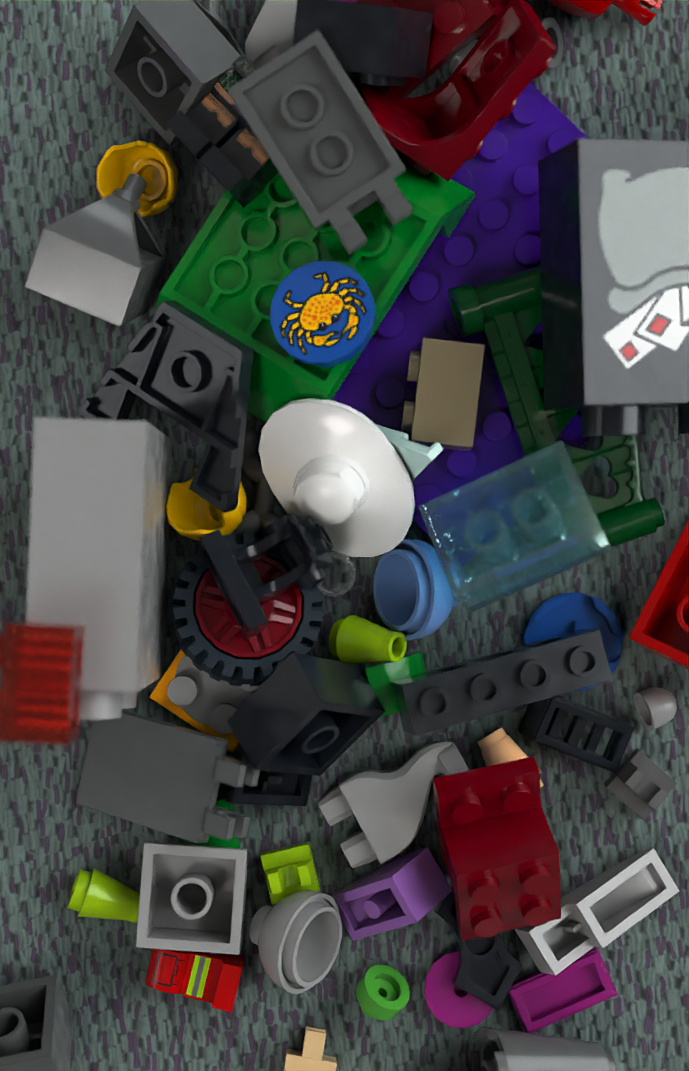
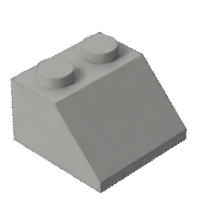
M145 841L136 947L239 955L244 931L248 849Z

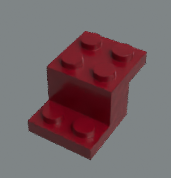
M534 756L433 778L439 845L455 894L457 925L462 941L477 937L489 938L503 931L525 926H541L551 920L560 919V853L541 807L540 770Z

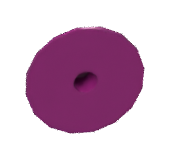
M458 951L444 954L432 964L425 978L424 994L428 1008L439 1021L450 1027L467 1028L482 1022L490 1015L493 1007L452 983L458 965Z

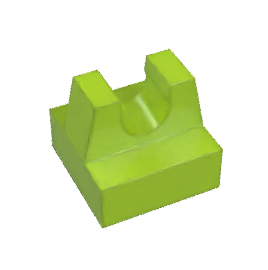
M309 841L261 853L260 857L272 905L277 904L284 897L302 890L321 892Z

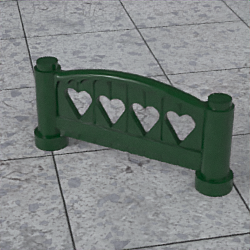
M541 265L476 287H472L468 282L448 289L451 312L462 337L465 338L480 332L484 333L539 499L546 524L527 530V538L540 574L544 578L565 570L566 563L655 533L658 527L664 526L663 511L655 497L646 499L641 493V469L637 435L600 436V445L593 451L555 442L580 409L544 410V395L539 393L544 387L543 350L523 345L542 321ZM600 456L609 462L610 470L607 476L611 477L616 483V492L612 497L605 499L571 490L593 459Z

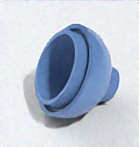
M404 539L393 550L383 553L378 562L373 583L375 605L380 618L388 629L402 632L407 641L418 640L433 634L445 623L452 608L462 603L465 596L464 577L457 568L450 567L446 558L427 542Z

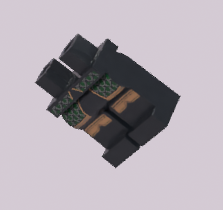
M275 45L271 46L253 62L243 53L232 64L234 69L223 74L215 82L211 91L187 114L179 110L165 123L180 142L243 208L277 175L278 171L228 94L227 89L282 54Z

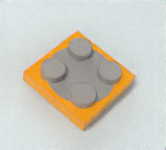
M180 649L149 698L202 733L227 739V749L233 752L239 741L227 720L242 706L243 699L261 685L250 687V684H242L241 686L229 685V682L220 680V682L214 680L205 671L197 669L193 665L192 660L188 656L186 657L182 649Z

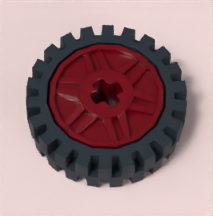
M244 532L240 537H235L234 533L223 537L231 551H238L250 547L270 535L265 534L263 538L255 537V532ZM278 550L253 562L264 585L290 572ZM196 552L189 559L187 566L183 568L174 590L172 600L173 627L176 638H178L180 648L186 657L188 656L192 660L193 665L197 669L208 673L210 678L219 682L223 680L229 682V685L241 686L242 684H250V687L259 686L274 672L275 666L282 659L290 656L292 652L304 655L309 653L316 641L322 623L323 595L322 590L319 591L318 585L303 592H300L298 587L295 586L265 601L260 606L268 619L266 628L263 632L246 640L200 553Z

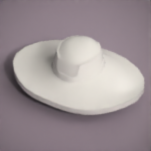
M314 398L293 400L276 409L261 430L258 450L265 478L286 512L304 518L309 515L314 523L322 525L328 533L334 546L331 550L351 557H375L393 550L401 543L413 520L415 507L414 489L403 461L382 431L364 414L345 404L332 400Z

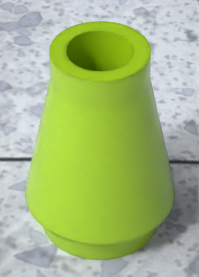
M350 615L337 620L332 626L329 635L331 653L342 662L351 664L382 661L399 662L404 657L407 647L406 637L402 632L392 631L357 615Z
M92 868L91 872L79 869L66 908L78 911L77 917L126 920L136 923L138 921L140 892L129 888L95 868Z

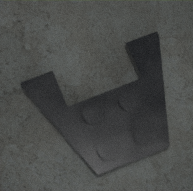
M175 300L163 301L127 346L129 350L127 355L116 368L108 370L100 380L102 384L100 389L92 398L85 399L78 413L86 419L128 420L136 396H139L207 442L189 489L222 512L236 509L239 498L254 350Z

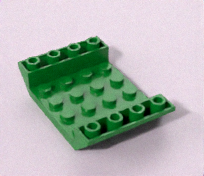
M392 147L406 168L405 173L394 179V182L413 211L409 217L395 226H392L378 200L355 214L353 218L366 236L367 244L348 255L329 222L315 231L279 172L245 208L225 190L160 291L156 309L163 301L175 300L254 350L247 412L266 423L276 409L293 400L308 398L332 400L364 348L352 360L334 367H318L317 365L304 364L293 359L276 340L270 323L271 301L279 284L296 268L314 261H335L354 269L367 283L376 305V320L374 319V326L371 330V339L437 234L440 233L447 238L450 237L475 198V192L452 179L448 182L434 172H431L429 175L422 174L407 161L404 153Z

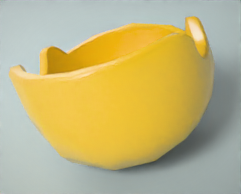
M137 140L123 145H113L106 151L97 166L96 188L102 199L111 195L114 190L121 189L129 174H137L146 181V187L139 198L140 209L138 212L142 218L160 214L169 208V204L175 200L179 190L178 169L168 151L152 142L147 143L146 141Z
M193 477L187 482H175L172 484L165 511L169 525L180 535L200 541L201 537L219 529L221 534L226 536L231 534L243 521V517L246 514L247 497L241 480L236 509L222 512L189 489Z

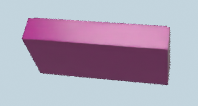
M593 947L556 976L537 970L515 980L508 991L526 1033L537 1031L618 995L597 947Z

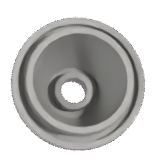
M302 890L284 897L273 907L270 905L262 906L252 919L249 934L251 941L258 945L260 961L269 979L284 991L300 994L319 983L331 969L341 944L342 921L337 903L330 895L320 891Z

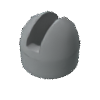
M650 687L634 694V703L640 719L647 729L654 730L664 726L674 718L677 711V703L672 693L668 690Z

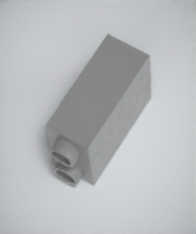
M34 417L26 633L74 635L76 640L25 639V647L75 650V655L25 653V661L74 664V670L24 667V676L73 678V684L24 681L23 689H51L58 692H73L72 698L56 697V706H72V712L55 711L56 717L86 720L121 718L122 709L136 707L138 691L163 677L169 523L165 507L171 484L172 439L147 421Z

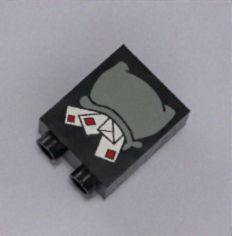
M578 138L538 161L544 410L581 409L582 437L646 435L645 408L678 407V434H689V141Z

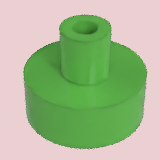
M374 965L368 969L357 983L356 997L365 1015L378 1020H391L408 1003L410 991L406 980L397 970L387 965Z

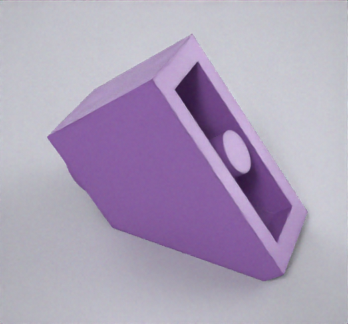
M428 847L396 857L332 894L331 897L337 903L342 923L352 940L355 941L417 923L442 901L452 889Z

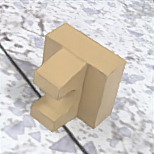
M306 1026L302 1051L287 1049L283 1071H336V1057L323 1055L326 1029Z

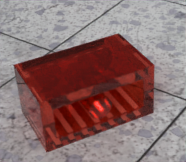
M22 621L4 623V634L0 633V668H2L0 741L69 745L79 738L85 625Z

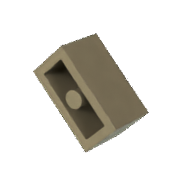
M423 338L420 351L410 350L407 381L416 382L414 402L404 401L401 431L410 432L409 441L431 447L435 442H439L444 449L470 451L473 448L485 345Z

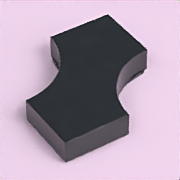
M450 882L449 886L452 891L438 903L434 912L448 924L457 943L458 965L452 983L498 1011L522 965L507 951L500 933L489 938L477 937L462 941L457 925L455 894Z

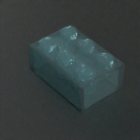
M562 440L418 506L454 598L469 613L613 550L575 464Z

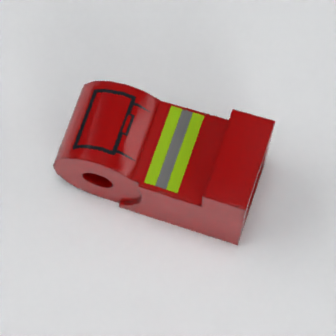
M152 949L145 984L158 991L183 994V997L212 1003V1008L232 1012L246 955Z

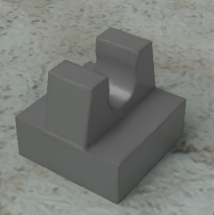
M636 748L604 786L644 821L669 796L668 793L677 783Z

